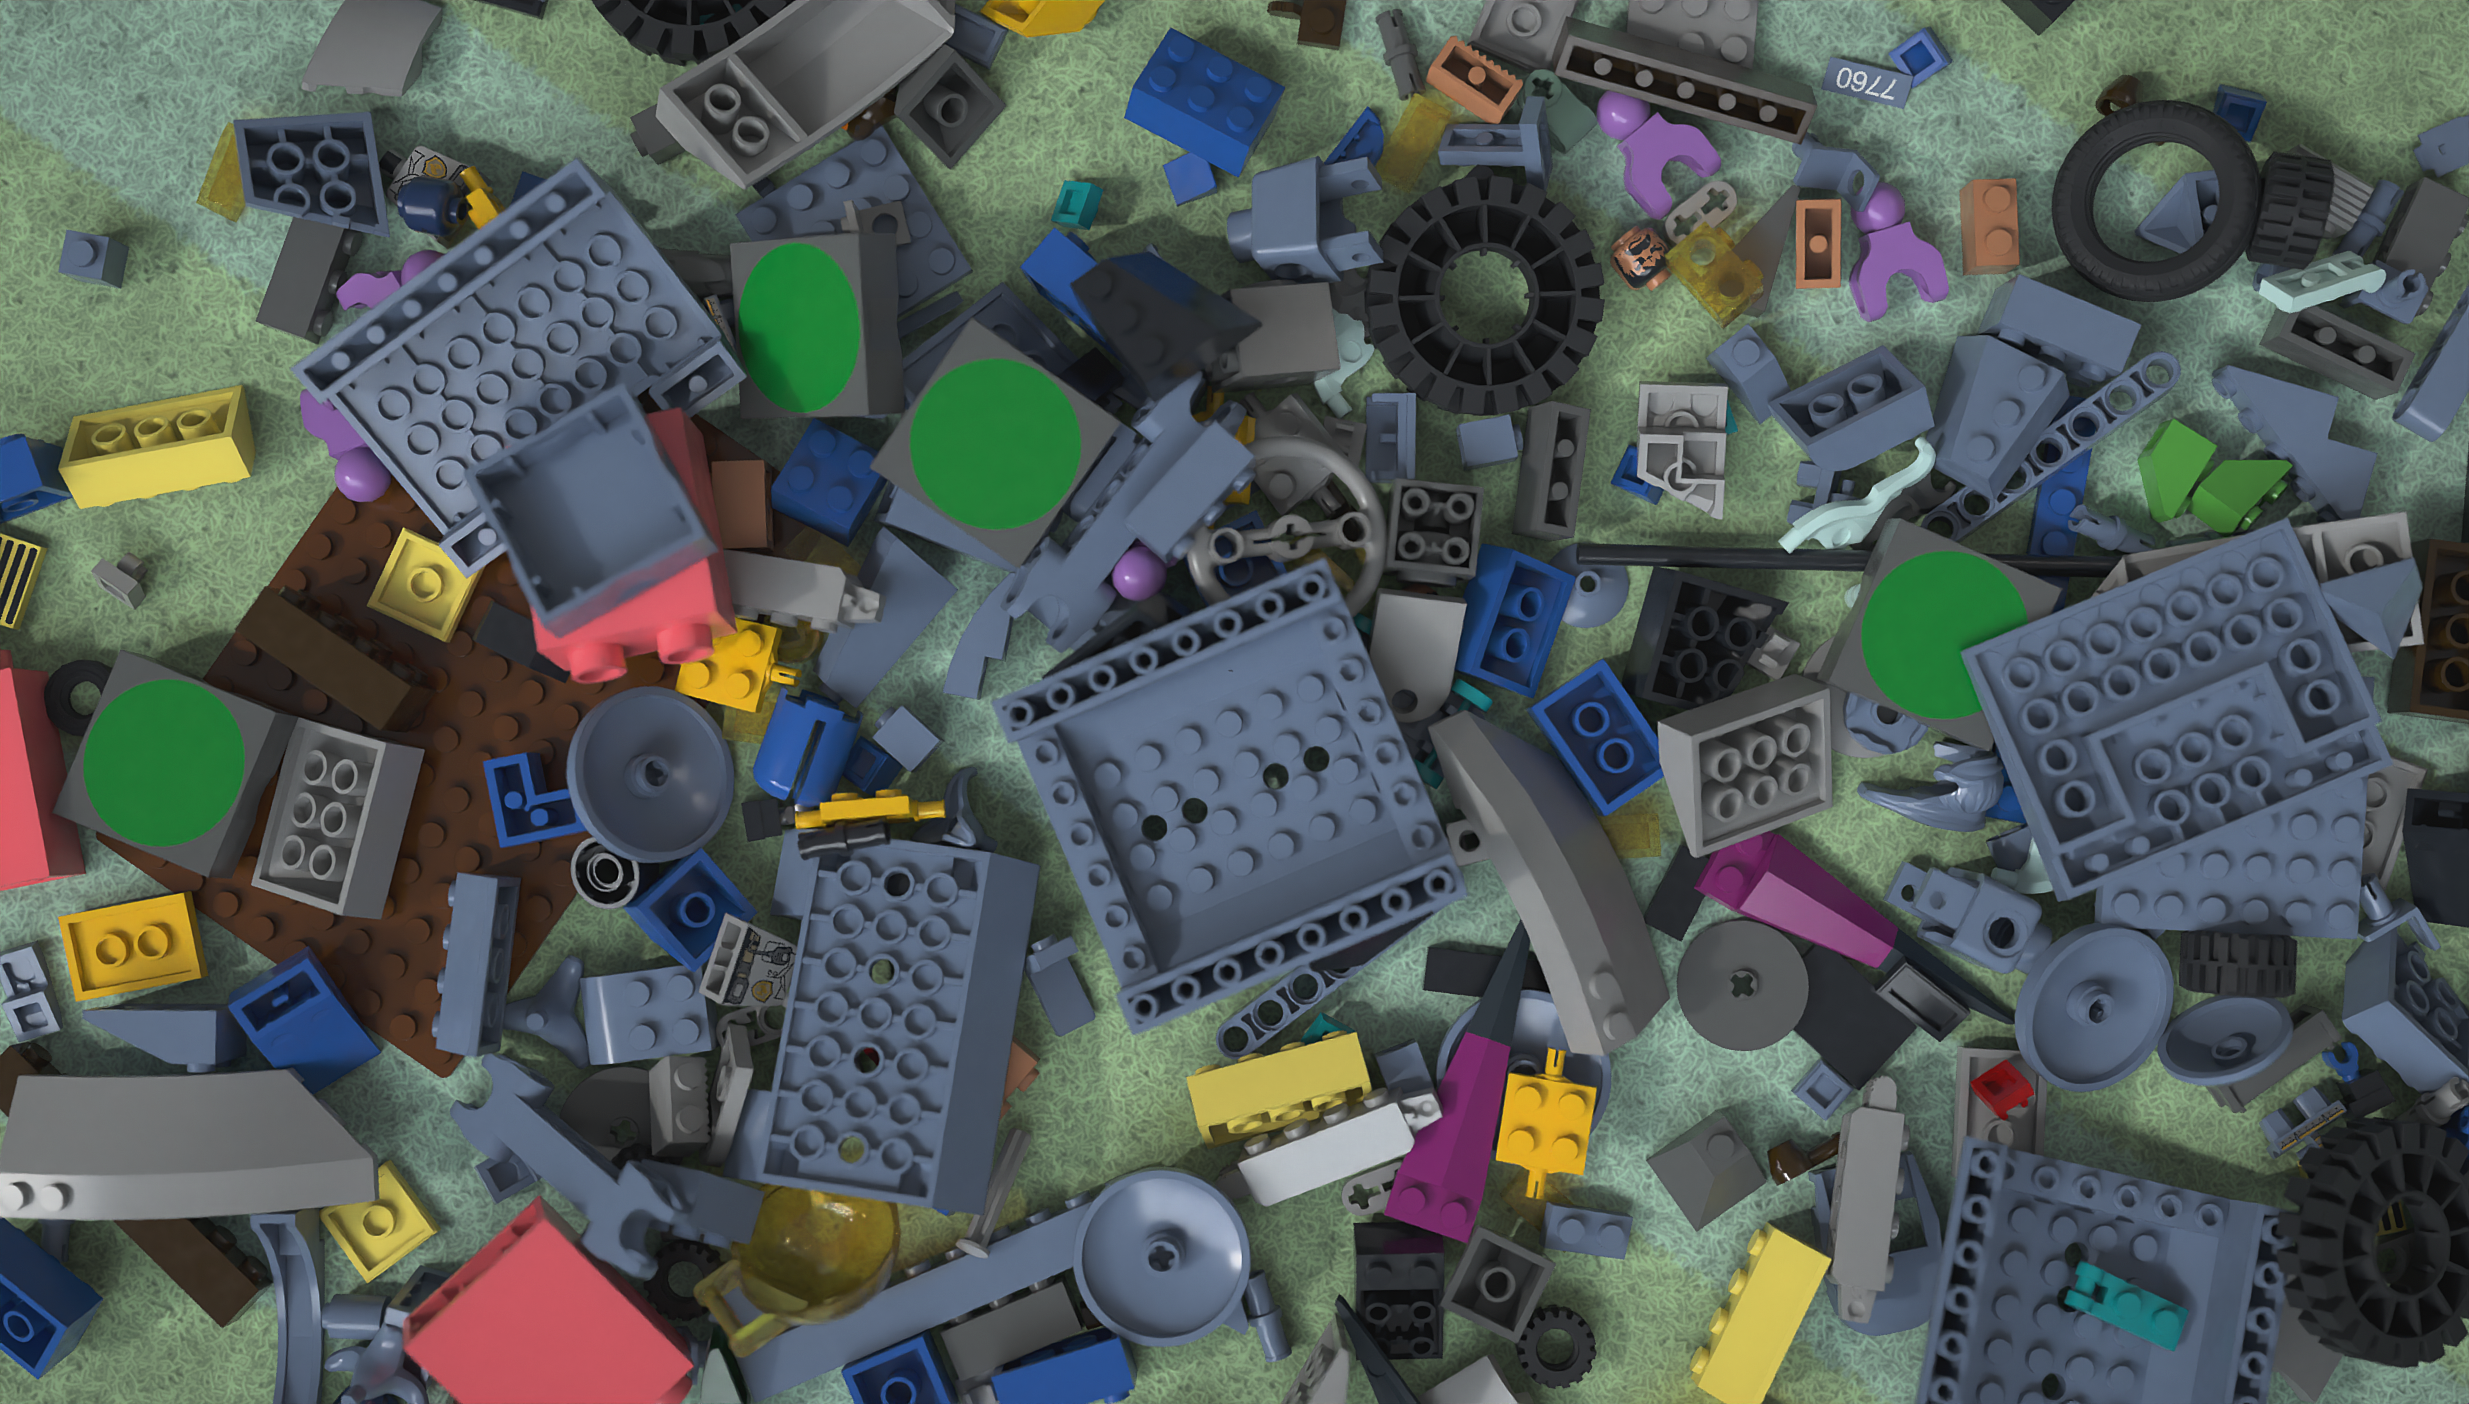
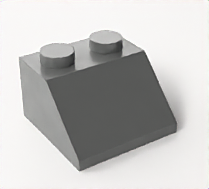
M1477 1224L1438 1304L1494 1333L1518 1343L1556 1263L1546 1254L1506 1234Z

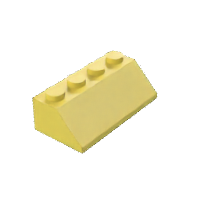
M243 385L74 416L58 470L80 509L94 506L106 507L116 502L137 498L148 499L158 494L179 490L191 491L201 486L222 482L234 483L243 478L251 477L256 451L245 389Z
M1346 1031L1329 1033L1322 1037V1041L1305 1045L1304 1042L1290 1043L1281 1047L1279 1053L1264 1057L1261 1053L1245 1055L1237 1060V1064L1222 1068L1217 1064L1207 1065L1195 1071L1196 1075L1186 1077L1198 1128L1208 1149L1254 1138L1261 1134L1280 1131L1299 1119L1305 1118L1308 1122L1323 1117V1113L1329 1108L1341 1103H1346L1348 1107L1362 1102L1363 1097L1372 1092L1357 1032L1347 1034Z
M1766 1222L1763 1230L1757 1229L1753 1233L1747 1247V1252L1751 1255L1744 1269L1738 1268L1734 1272L1728 1285V1292L1732 1294L1725 1308L1719 1307L1715 1311L1709 1324V1331L1713 1333L1706 1347L1700 1346L1696 1350L1690 1363V1370L1693 1371L1691 1379L1695 1384L1725 1404H1762L1832 1260L1814 1245Z

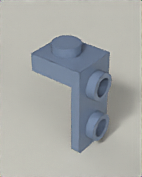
M1052 934L1032 944L1031 947L1034 953L1026 957L1024 971L1055 1034L1058 1037L1064 1036L1094 1020L1096 1017L1067 958L1078 952L1072 936L1058 941L1055 934Z

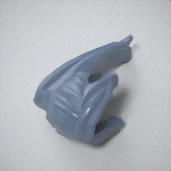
M1936 741L1933 745L1935 750L1934 756L1953 762L1951 765L1943 764L1934 770L1933 775L1939 781L1937 784L1931 787L1920 786L1914 788L1911 786L1909 790H1896L1862 781L1857 787V792L1863 799L1915 822L1945 830L1974 832L1985 827L1987 809L1995 806L2003 793L2004 777L2001 770L2004 765L2001 759L1997 757V754L1991 752V750L1986 751L1969 745Z

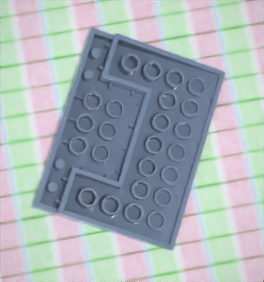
M2288 517L1960 652L2058 901L2069 900L2394 764L2376 727V724L2381 722L2382 719L2329 605L2325 601L2323 592Z

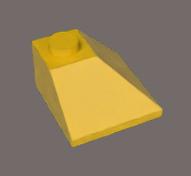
M988 0L979 12L987 19L1029 38L1080 32L1086 24L1095 18L1099 7L1105 0Z

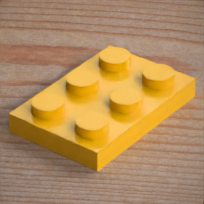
M191 891L58 917L76 1002L209 976Z

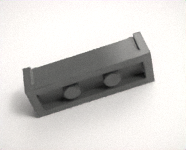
M2303 1004L2290 1013L2293 1022L2291 1041L2278 1060L2266 1070L2234 1084L2205 1086L2219 1107L2222 1108L2226 1105L2235 1114L2238 1112L2244 1113L2247 1111L2244 1107L2247 1103L2323 1049L2332 1051L2335 1048L2332 1043L2338 1042L2342 1037L2324 1010Z

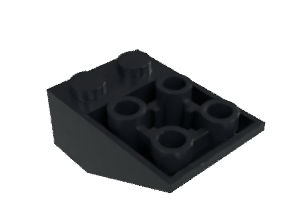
M2407 788L2402 833L2414 905L2418 907L2428 923L2469 928V793Z
M1407 1222L1353 1223L1354 1300L1356 1315L1389 1360L1443 1359L1444 1308L1438 1304L1444 1293L1445 1252L1442 1235ZM1356 1352V1361H1357V1360H1360V1359H1359L1358 1354H1357V1352Z

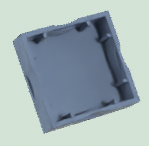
M625 383L569 412L549 429L535 436L518 440L462 471L489 525L505 544L511 558L513 571L541 625L558 639L719 550L641 403Z

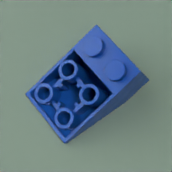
M309 946L230 993L228 1008L252 1042L277 1070L293 1067L304 1079L302 1084L312 1095L381 1053L369 1032Z

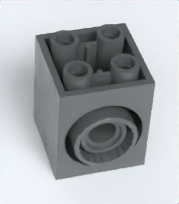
M1271 280L1246 285L1238 289H1230L1220 295L1261 321L1263 326L1204 368L1205 376L1211 382L1212 393L1304 386L1341 369L1328 282L1297 284L1294 280Z
M1396 478L1389 492L1386 521L1387 551L1382 575L1396 576V581L1404 584L1419 583L1438 588L1456 587L1457 583H1467L1476 573L1484 487Z

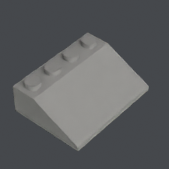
M1792 674L1657 721L1659 762L1690 854L1695 858L1833 807L1829 687L1797 674Z
M299 717L287 745L251 885L339 915L381 919L425 750Z
M1333 1315L1281 1404H1346L1350 1352L1344 1324L1339 1315Z

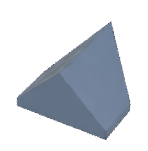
M2215 171L2185 173L2136 228L2135 235L2179 254L2191 248L2207 232L2217 212L2219 184Z
M2414 558L2321 583L2320 586L2325 601L2328 603L2333 616L2394 659L2422 591V584Z

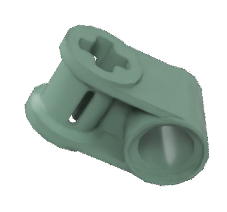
M1546 69L1535 70L1528 75L1517 98L1518 106L1523 112L1527 96H1533L1534 90H1539L1541 87L1544 88L1547 92L1544 98L1550 144L1560 153L1566 154L1597 125V119L1591 109L1576 97L1552 71Z

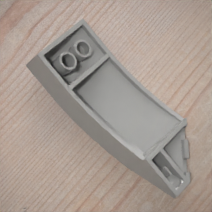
M1466 710L1458 711L1428 726L1455 808L1462 809L1486 849L1527 930L1544 972L1570 1051L1572 1053L1605 1056L1634 1039L1670 999V995L1630 883L1609 838L1587 800L1559 759Z

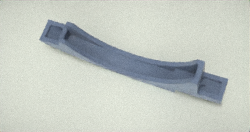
M319 1207L251 1214V1229L257 1234L267 1254L276 1294L278 1357L273 1404H321L325 1329H323L321 1323L322 1311L325 1305V1239H320Z

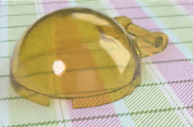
M765 1183L758 1189L765 1193L750 1244L733 1241L731 1245L732 1260L699 1281L693 1289V1296L700 1305L708 1306L729 1336V1347L737 1357L750 1355L793 1324L802 1326L825 1325L845 1319L863 1309L878 1296L892 1275L899 1256L902 1237L897 1203ZM738 1286L743 1296L759 1311L764 1313L746 1326L742 1324L723 1297Z

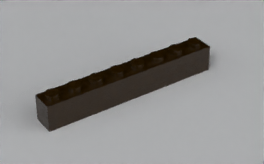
M29 1041L13 1044L0 1055V1110L8 1118L18 1076L23 1074L69 1075L66 1073L61 1074L50 1063L52 1056L39 1044L30 1043ZM208 1217L113 1220L221 1328L237 1321L274 1283L266 1276L268 1274L266 1266L254 1256L247 1257L235 1245L237 1239L234 1234L224 1226H216Z

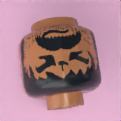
M1635 226L1610 247L1614 251L1610 258V264L1631 290H1639L1647 286L1650 291H1653L1671 276L1667 268L1672 264L1674 254L1653 228L1648 227L1640 230L1638 226Z

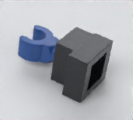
M2341 1042V1046L2345 1051V1058L2341 1062L2335 1059L2333 1052L2322 1051V1058L2325 1064L2335 1069L2337 1074L2342 1077V1080L2336 1082L2343 1096V1099L2339 1101L2347 1110L2341 1115L2342 1118L2356 1119L2365 1117L2396 1101L2378 1070L2366 1068L2358 1070V1050L2352 1042Z

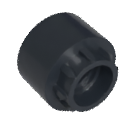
M594 837L583 841L575 850L571 860V877L576 890L585 901L601 909H615L633 901L659 875V863H644L626 859L608 850Z

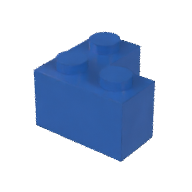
M525 752L483 761L500 848L516 847L588 832L573 806L569 789L547 792L540 753Z

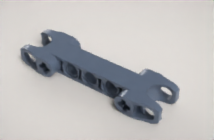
M1201 371L1156 403H1153L1149 396L1146 398L1131 422L1132 427L1144 436L1062 545L1060 546L1050 537H1044L1035 545L1021 567L1017 568L1015 577L1000 607L1017 619L1037 599L1045 596H1054L1059 605V614L1049 630L1045 642L1061 654L1070 648L1083 634L1096 626L1114 601L1116 589L1104 579L1136 538L1126 527L1124 520L1214 421L1234 437L1245 417L1247 410L1238 402L1229 399L1209 419L1202 422L1194 420L1189 406L1190 399L1201 382L1203 375Z
M494 1052L484 1055L481 1060L482 1066L490 1073L493 1082L489 1100L483 1107L478 1108L471 1103L466 1104L456 1099L450 1109V1115L461 1129L464 1137L483 1154L502 1163H507L513 1153L517 1154L591 1220L581 1235L580 1240L598 1258L609 1261L634 1276L651 1279L658 1267L656 1261L645 1249L644 1236L648 1224L657 1217L667 1223H677L684 1227L691 1216L689 1209L681 1201L674 1187L653 1169L635 1160H629L623 1171H620L544 1105L555 1089V1086L538 1070L524 1066L502 1053Z

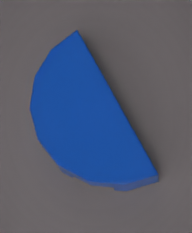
M1367 106L1325 160V165L1368 157L1373 166L1376 167L1383 153L1384 134L1379 118L1369 106Z

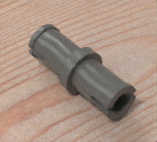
M1393 9L1392 17L1390 10L1379 14L1375 21L1378 24L1386 50L1383 54L1385 64L1391 66L1399 92V99L1406 101L1409 99L1408 94H1411V99H1415L1426 92V88L1423 85L1415 59L1418 56L1416 45L1410 43L1402 17V10Z

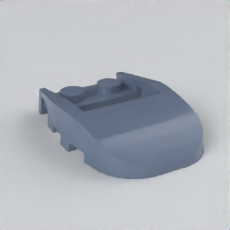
M1910 1151L1900 1153L1899 1168L1904 1169L1905 1178L1902 1193L1895 1196V1201L1912 1197L1916 1198L1926 1245L1889 1252L1888 1256L1894 1258L1892 1281L1890 1284L1885 1283L1884 1292L1877 1291L1869 1323H1858L1840 1319L1847 1327L1862 1334L1881 1336L1919 1327L1930 1320L1943 1251L1938 1215L1914 1155ZM1836 1166L1808 1172L1809 1181L1815 1184L1816 1206H1811V1222L1814 1227L1815 1247L1824 1254H1826ZM1824 1275L1823 1279L1827 1287L1828 1298L1835 1314L1838 1316L1837 1284L1830 1283Z

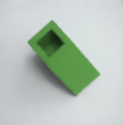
M2174 418L2159 424L2137 459L2150 516L2157 523L2171 520L2173 517L2177 519L2185 512L2192 500L2188 493L2195 482H2201L2212 469L2214 460L2211 459V456L2218 447Z
M2224 460L2198 486L2187 510L2223 537H2231L2240 527L2248 531L2264 512L2260 507L2265 502L2273 505L2286 491L2289 484L2283 480L2293 465L2287 460Z

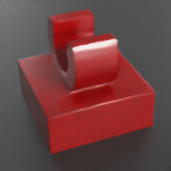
M2007 1059L1970 1082L1974 1093L1997 1117L2004 1121L2009 1118L2006 1113L2018 1104L2025 1108L2028 1106V1098L2035 1094L2030 1082Z

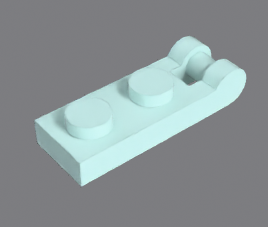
M2345 251L2312 262L2304 270L2293 268L2262 278L2259 294L2276 304L2280 310L2289 313L2299 312L2302 309L2326 301H2332L2362 289L2368 293H2373L2383 285L2386 279V272L2374 264H2363L2364 260L2362 257L2352 251Z

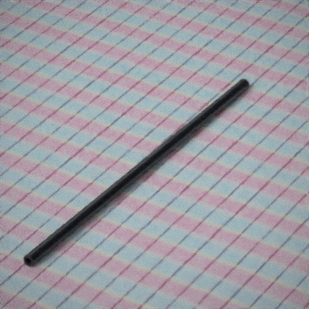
M1578 543L1576 562L1577 565L1864 572L1873 550L1796 548L1789 554L1785 548ZM1981 553L2032 576L2107 578L2122 559V557Z

